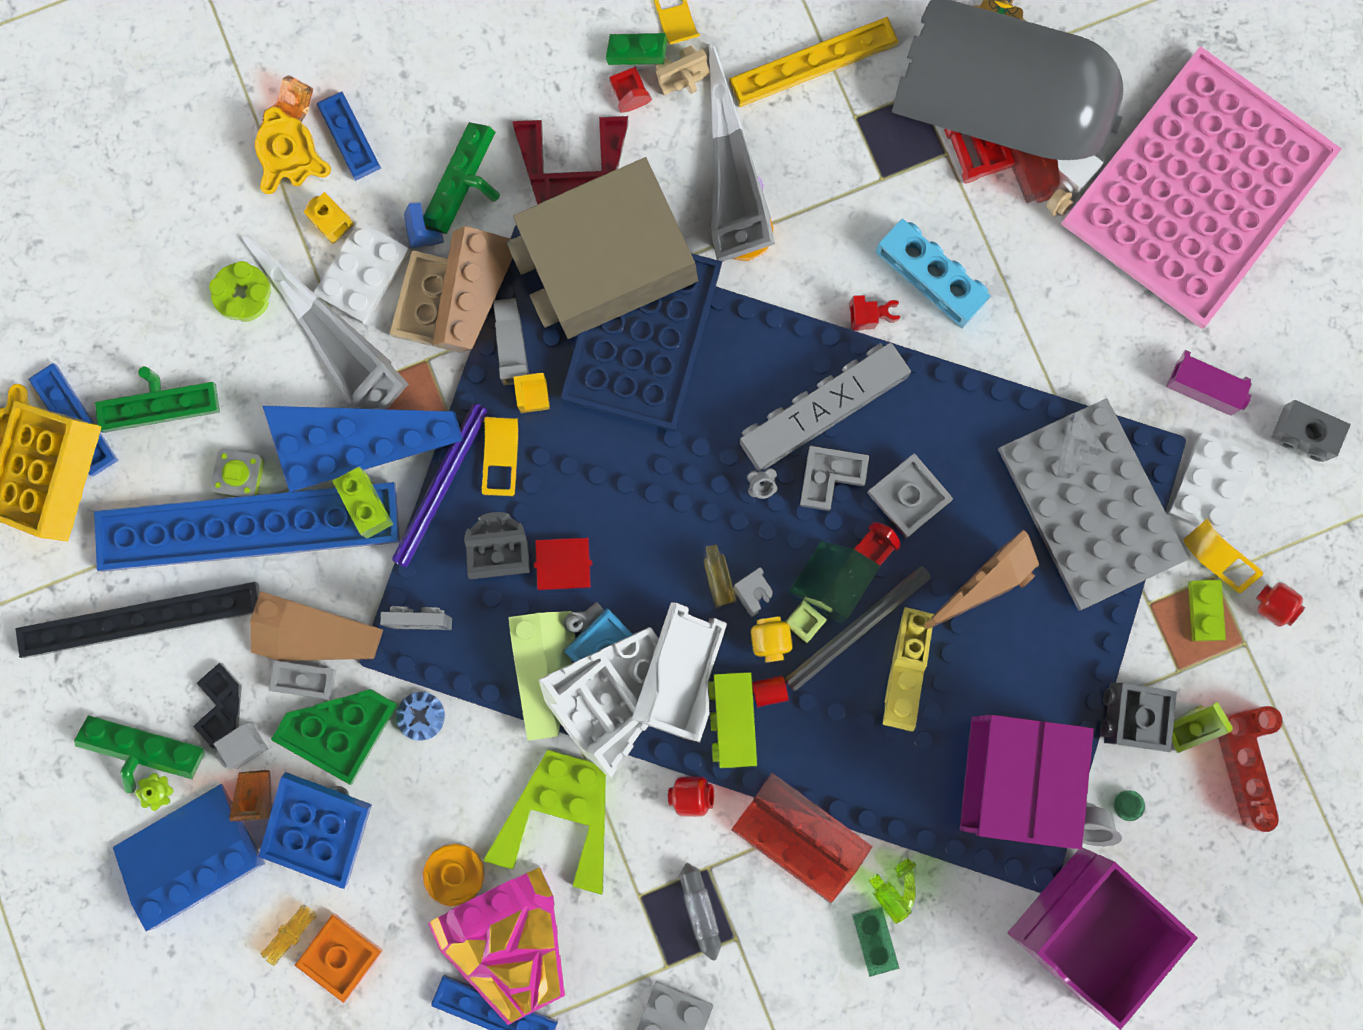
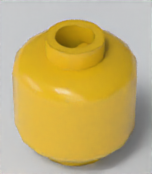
M781 617L757 620V625L752 627L753 652L758 657L765 656V662L784 660L783 654L792 650L790 626L787 622L781 621Z

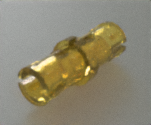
M305 904L300 906L299 910L286 925L282 924L277 929L278 934L261 951L260 954L263 958L269 957L266 961L271 965L275 966L286 951L300 941L299 936L317 918L314 911L310 913L311 909Z

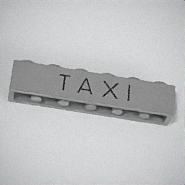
M892 342L884 347L882 344L876 345L866 353L868 357L861 362H858L856 359L851 361L841 369L844 373L836 378H833L832 375L826 377L817 384L819 389L811 394H808L807 391L801 393L792 400L793 405L786 410H783L782 407L774 410L767 416L768 421L761 426L755 423L742 432L743 437L740 438L739 444L756 470L760 472L767 469L907 379L911 370Z

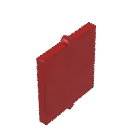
M589 538L536 540V562L534 567L537 569V590L591 588L590 566L593 562L589 559Z

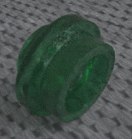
M1124 790L1116 795L1113 808L1116 815L1122 820L1135 821L1143 815L1145 802L1139 793L1132 790Z

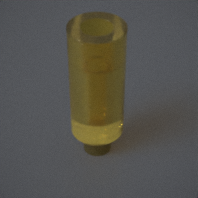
M717 545L705 547L708 558L703 561L715 607L736 602L725 555H719Z

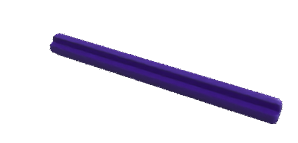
M478 404L471 406L460 427L463 441L451 444L392 557L395 563L403 567H407L487 415V409Z

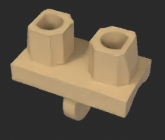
M690 45L681 50L679 53L680 60L672 63L669 58L665 57L664 64H655L660 90L664 96L685 87L690 94L697 91L695 83L710 74L706 61L707 55L703 49L697 51Z

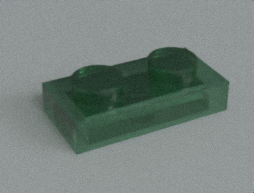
M882 906L851 914L868 976L871 977L900 969Z

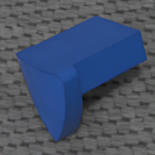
M409 203L404 212L409 248L428 247L444 243L442 233L425 230L421 203Z

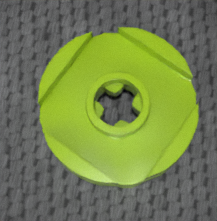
M239 261L225 266L209 284L213 305L227 319L249 322L260 317L268 308V300L271 293L270 282L259 268L250 265L248 262ZM239 286L248 287L245 291L247 296L243 299L240 296L234 297L236 288Z

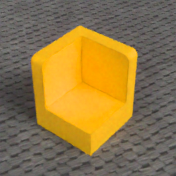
M544 373L513 377L517 406L520 413L550 409Z

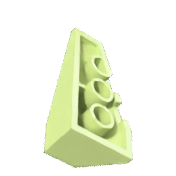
M572 611L508 617L527 741L557 737L559 735L561 723L546 704L538 679L572 663V659L563 651L576 639L575 632L568 631L564 626L565 617Z

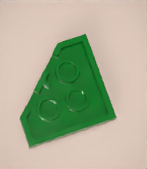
M368 689L353 695L286 713L271 740L345 783L352 785L398 704L380 693Z

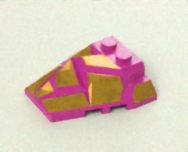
M541 867L511 879L449 910L428 923L440 952L508 1025L565 996L561 955H559L557 938L558 929L554 912V895Z

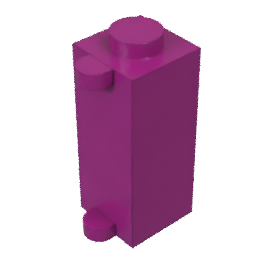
M1188 350L1183 351L1180 359L1175 364L1166 385L1167 388L1230 416L1246 409L1252 396L1249 394L1252 385L1250 378L1246 376L1243 379L1191 357V352Z

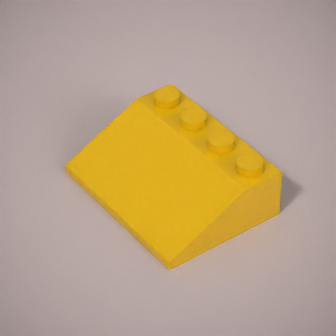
M14 400L0 448V523L39 538L68 542L99 439L101 426Z

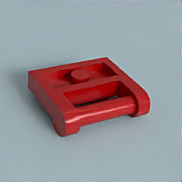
M944 129L947 139H951L963 170L961 176L965 184L1011 168L1015 164L1009 147L970 136L981 163L980 166L974 168L962 138V133Z

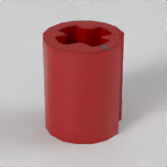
M783 675L752 682V691L757 708L788 701V693Z

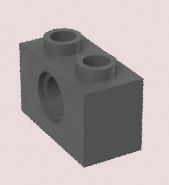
M1293 400L1284 405L1271 437L1279 440V444L1285 448L1299 449L1306 452L1307 457L1310 459L1324 462L1338 456L1351 424L1298 400ZM1306 427L1313 431V440L1307 437L1305 433Z

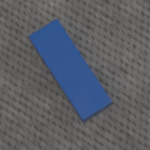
M343 91L316 103L355 181L381 169Z

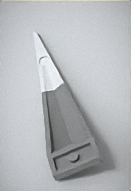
M710 43L708 49L713 128L711 234L716 259L726 261L774 245L775 242L770 222L771 215L716 48Z
M242 236L245 244L273 281L311 339L348 406L359 409H388L409 385L393 368L392 362L252 238Z

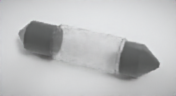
M685 863L679 878L695 939L698 941L701 953L715 961L722 945L708 891L704 886L700 869Z

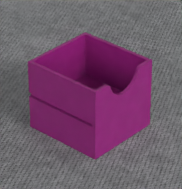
M997 715L972 717L960 831L975 833V835L981 837L1082 850L1094 728Z
M1083 847L1082 850H1077L1007 932L1012 939L1081 1002L1119 1030L1126 1025L1198 939L1194 933L1115 861Z

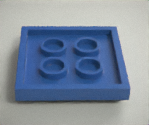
M285 772L280 778L258 857L345 889L349 883L372 804Z

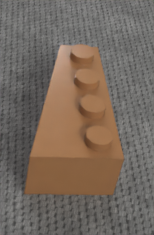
M463 226L453 231L432 346L458 353L472 350L512 261L513 256L507 245V241L512 239L469 226Z

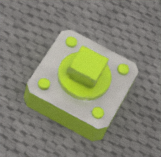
M228 449L219 450L212 476L211 490L216 494L231 497L258 495L265 463L264 459L257 454Z

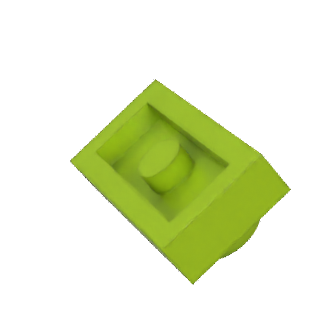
M1222 580L1189 581L1192 642L1226 640Z

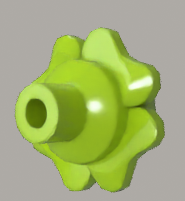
M152 773L148 778L139 780L140 788L136 790L135 795L140 799L142 808L150 807L152 811H157L162 805L170 803L168 796L172 795L174 790L169 786L166 776L159 778L157 773Z

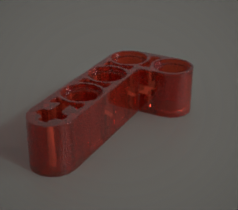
M1272 706L1252 707L1227 713L1225 715L1229 722L1233 719L1238 722L1239 731L1236 735H1233L1230 731L1218 737L1241 821L1247 829L1252 831L1270 832L1277 827L1279 815L1257 737L1277 732L1283 723L1280 711ZM1262 712L1268 717V724L1265 728L1259 723V716ZM1241 749L1247 753L1248 758L1244 765L1238 760V753ZM1251 779L1256 784V790L1253 795H1250L1246 790L1247 782ZM1251 801H1260V803H1254V805H1251ZM1260 813H1262L1263 818L1259 819V822H1257L1256 817L1260 816Z

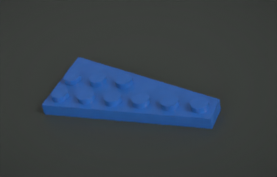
M263 406L289 492L336 479L359 466L366 470L463 441L454 411Z

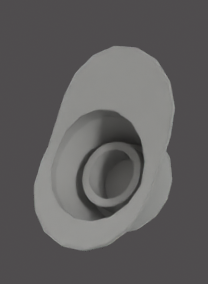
M1087 802L1083 844L1104 847L1120 843L1122 835L1115 828L1112 813Z

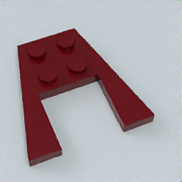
M628 116L599 117L601 171L544 173L542 120L513 121V128L537 205L617 170L628 129Z

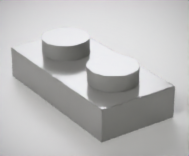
M274 661L269 691L331 700L337 670Z

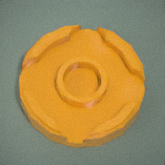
M458 843L444 845L435 850L426 861L422 873L424 887L429 896L435 901L450 907L459 906L475 898L482 889L485 878L484 864L478 853L469 846Z

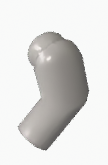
M595 602L584 612H571L565 617L564 626L571 632H583L604 609L598 602Z

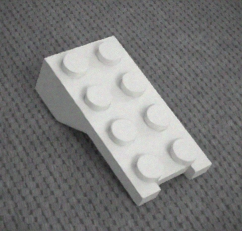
M671 602L632 720L684 739L700 742L709 716L708 680L727 623L715 618H709V622L688 615V607Z

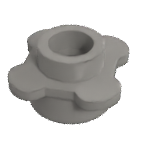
M772 468L760 472L751 471L747 475V480L750 482L749 495L761 499L772 496L777 491V485L774 481V478L777 476L776 471Z

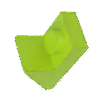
M1218 701L1205 707L1200 705L1174 719L1172 744L1177 753L1225 735L1232 731L1233 727Z

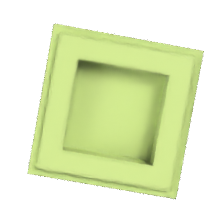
M803 600L785 622L789 624L792 632L805 643H808L826 622V619Z

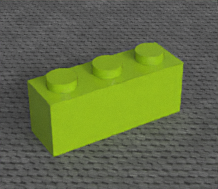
M751 672L715 674L714 681L708 682L709 700H715L716 712H710L711 731H717L718 743H712L713 762H719V768L757 766Z

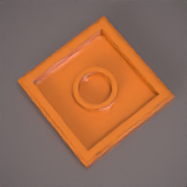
M334 913L294 966L344 1003L383 950Z

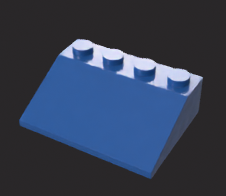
M223 784L214 787L113 847L131 905L146 932L160 927L266 864L262 858L258 857L259 850Z

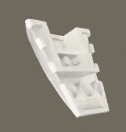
M651 627L538 679L544 700L579 750L609 778L616 772V766L621 759L627 756L634 747L632 744L641 731H645L648 725L632 720L659 640Z

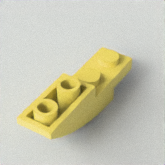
M907 607L903 610L884 703H886L883 725L912 732L916 727L923 675L927 667L932 628L927 629L924 624L934 615L932 613Z

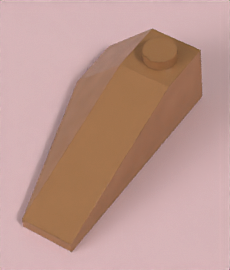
M1023 530L1004 544L924 626L930 629L1012 590L1017 585L1021 588L1025 587L1035 577L1032 571L1039 565L1029 535Z
M261 591L250 620L251 653L280 662L374 659L383 633L382 629Z

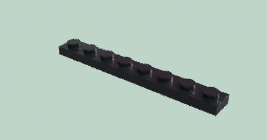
M250 582L15 628L19 658L25 659L251 615L260 594L259 585L257 582Z

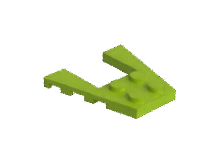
M547 750L485 856L484 862L513 870L531 810L589 826L572 887L602 895L604 887L606 774L593 762Z

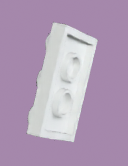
M359 220L313 293L322 301L365 325L411 251L408 247Z
M1200 433L1167 515L1195 527H1198L1207 518L1219 535L1226 537L1258 455L1207 433Z

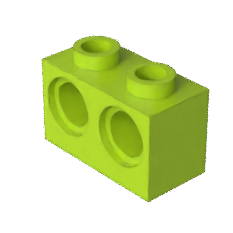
M360 466L333 480L360 535L368 539L394 525L370 478Z

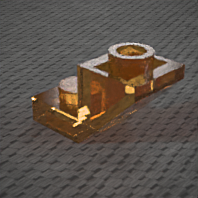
M287 75L282 78L277 103L271 107H279L286 115L302 122L308 113L313 88ZM263 113V118H262L261 125H262L263 122H264V113Z

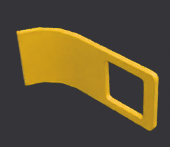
M654 0L663 32L666 34L669 45L700 36L694 25L687 0H682L683 4L664 10L661 9L659 0Z
M485 417L482 494L514 496L518 452V419ZM489 466L512 468L511 487L509 490L487 488Z
M1207 518L1183 539L1186 547L1194 557L1238 593H1243L1263 576V570L1219 535ZM1237 559H1241L1255 571L1240 586L1236 585L1222 573Z

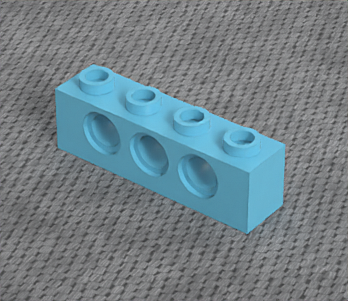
M902 218L879 242L876 253L963 329L991 297L987 293L988 289L982 282L972 280L959 262L948 259L943 254V249L936 242H929L924 238L917 225L912 222L907 223ZM909 247L915 248L920 256L910 257L905 249ZM937 267L941 271V276L934 277L930 275L927 268ZM950 287H960L963 291V295H953L950 291Z

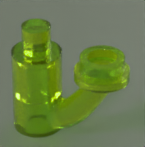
M909 858L904 859L894 868L898 879L904 878V895L902 897L891 882H884L879 874L869 879V883L875 889L872 893L895 924L900 923L912 913L911 909L916 899L913 868L917 864L914 861L911 862Z

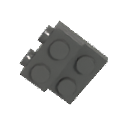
M1110 682V687L1103 694V703L1107 706V715L1100 724V734L1104 737V743L1171 752L1177 691Z

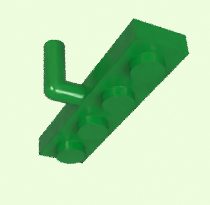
M468 122L423 216L425 229L447 234L469 187L477 188L492 202L499 199L500 193L482 177L475 176L496 133L490 126Z
M146 366L141 367L138 374L148 382L149 393L95 402L98 426H101L100 432L102 433L220 413L217 387L214 382L161 390L159 375Z
M89 715L74 739L76 747L125 760L120 770V777L126 793H133L136 790L133 773L138 764L193 779L205 755L204 748Z

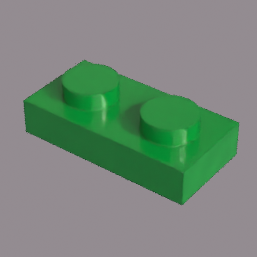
M665 33L610 34L606 53L608 65L664 64L668 39Z

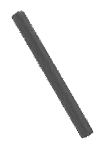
M923 566L918 567L785 678L787 685L793 691L799 689L930 580L931 575Z

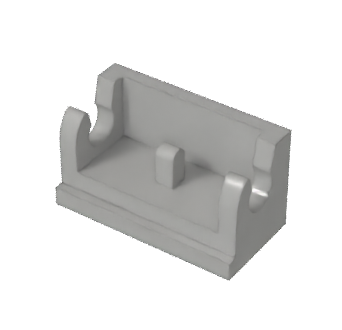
M761 567L736 583L733 588V592L751 618L758 614V610L761 609L758 600L763 597V600L768 603L769 598L772 597V590L762 576L764 572Z

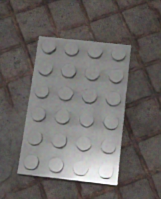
M1107 398L998 449L1078 611L1189 560Z

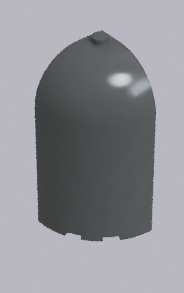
M953 0L929 1L921 18V23H924V26L919 36L914 35L907 58L912 59L911 63L909 62L905 77L901 76L892 113L1026 153L1056 160H1078L1091 157L1104 149L1111 133H1118L1123 118L1118 115L1123 99V80L1116 62L1100 45L1078 35Z

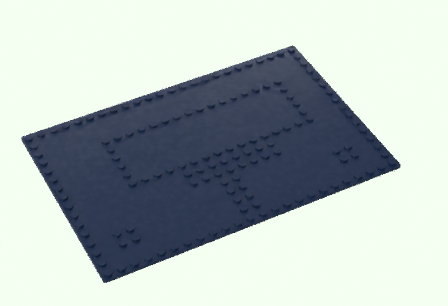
M515 225L510 239L521 236L517 225ZM512 258L494 300L517 298L529 374L544 373L550 409L520 413L517 406L515 385H503L499 371L500 364L493 301L472 350H470L449 411L455 412L459 428L473 404L486 408V417L518 419L515 495L496 496L482 494L485 450V421H483L407 567L394 563L372 625L383 630L374 659H360V664L363 667L524 720L508 617L546 612H584L595 602H598L604 610L608 608L632 634L651 627L659 639L672 602L688 607V615L709 622V618H715L727 623L708 682L714 681L715 674L751 672L752 682L782 675L785 680L789 674L913 571L923 566L931 575L930 580L799 689L793 691L785 682L788 701L757 708L753 695L757 766L719 768V762H713L712 743H718L717 731H711L710 712H716L715 700H709V716L700 742L684 739L648 726L632 744L634 747L628 755L688 776H702L709 783L1042 893L1062 869L1067 848L981 837L975 835V833L960 831L971 718L974 716L997 715L1094 728L1090 762L1091 770L1101 735L1100 724L1107 715V706L1103 703V694L1110 687V682L1116 683L1146 580L1078 611L998 451L1000 447L1088 406L892 343L911 370L908 378L768 467L767 469L772 468L776 471L777 476L774 478V481L777 485V491L765 499L751 497L748 493L750 482L747 480V475L751 471H758L739 444L740 438L743 437L742 432L755 423L761 426L767 422V416L780 407L786 410L793 405L792 400L801 393L807 391L808 394H811L819 389L817 384L826 377L832 375L833 378H836L844 373L841 369L851 361L856 359L858 362L866 359L868 357L866 353L876 345L882 344L884 347L891 342L716 286L676 432L560 400L578 335L568 339L560 321L544 328L530 297V294L544 288L536 269L521 275ZM1116 415L1166 512L1186 445V439L1181 435ZM451 444L435 449L408 527ZM809 446L869 455L864 487L835 482L830 511L800 506ZM915 453L951 495L953 500L909 537L905 538L867 492ZM489 466L487 488L509 490L511 487L512 468ZM491 512L509 514L510 518L521 523L524 528L528 543L530 573L469 579L467 574L466 545L464 542L467 529H471L478 522V518L484 514ZM872 523H881L890 527L896 533L901 547L897 551L893 550L879 568L873 572L851 552L870 531L868 527ZM1024 530L1029 535L1039 565L1032 571L1035 577L1023 588L1017 585L1012 590L934 626L932 628L927 667L923 675L914 731L883 725L886 703H884L904 608L907 607L935 614L1004 544ZM589 538V559L593 562L590 566L591 588L537 590V569L534 567L536 562V540ZM761 567L764 572L762 576L772 590V597L769 598L768 603L761 597L758 600L761 609L758 610V614L751 618L733 592V588L736 583ZM803 600L826 619V622L808 643H805L790 630L792 650L783 654L784 660L765 662V656L758 657L753 652L751 629L757 625V620L781 617V621L785 622ZM392 606L409 607V609L414 610V613H421V607L440 608V610H444V614L452 618V630L391 629L380 624L381 612H390V607ZM575 632V637L577 638L582 632ZM560 724L559 732L569 735Z

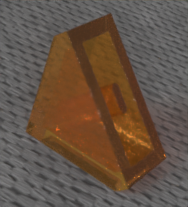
M270 770L239 772L229 815L230 822L269 818L272 810Z

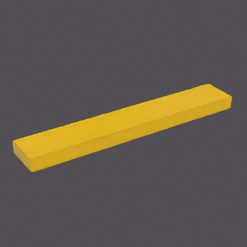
M887 16L729 78V84L740 108L896 47L899 41Z

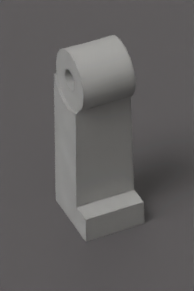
M517 298L494 300L499 371L503 385L514 384L513 377L529 375Z

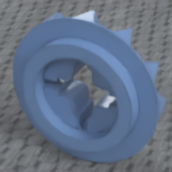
M415 692L402 699L396 710V724L403 735L417 741L428 740L439 733L445 721V711L442 703L437 697L427 692ZM429 706L426 710L425 718L430 725L419 721L411 726L415 719L411 707L421 711Z

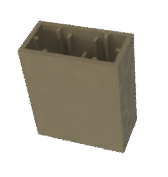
M647 157L513 215L521 233V236L507 241L513 259L521 275L536 269L544 285L543 289L530 294L532 302L544 328L560 321L568 339L698 282L695 261Z

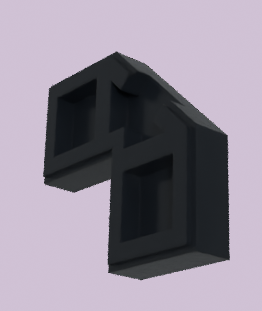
M218 663L197 682L198 686L216 706L193 727L212 749H216L215 742L239 727L242 685L223 663Z

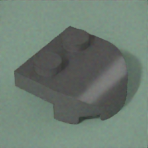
M503 512L484 514L478 518V522L471 529H467L464 542L466 545L467 574L469 579L530 573L528 543L524 528L521 523L510 518L509 514Z

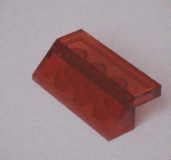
M773 773L769 775L754 799L746 806L731 828V831L830 904L855 875L873 847Z

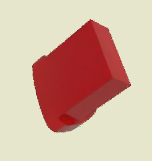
M636 66L609 77L610 84L619 102L617 107L620 113L638 109L652 100L649 92L644 87Z
M872 523L868 527L870 529L868 534L851 552L873 572L879 568L893 550L897 551L901 547L896 533L890 527L881 523Z

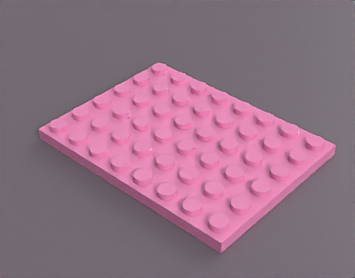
M1200 46L1066 216L1061 225L1203 329L1342 148Z

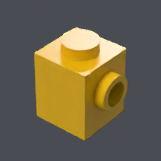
M325 192L320 196L313 197L303 211L309 221L332 244L337 242L354 226L350 217Z

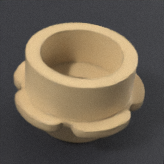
M1059 189L1052 195L1046 208L1052 212L1051 215L1053 217L1058 214L1063 216L1070 210L1073 205V201L1070 200L1072 193H1066L1064 190Z

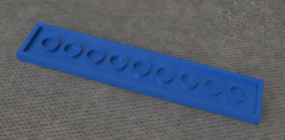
M394 482L373 484L394 525L368 539L360 535L336 488L94 511L97 571L106 572L400 543L396 484Z

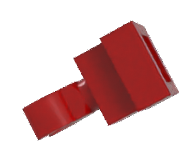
M865 295L853 296L849 302L851 330L875 329L879 324V318L885 319L889 323L897 322L901 318L900 315L893 316L889 313L888 309L897 307L899 301L891 300L885 305L878 306L877 301L866 302Z

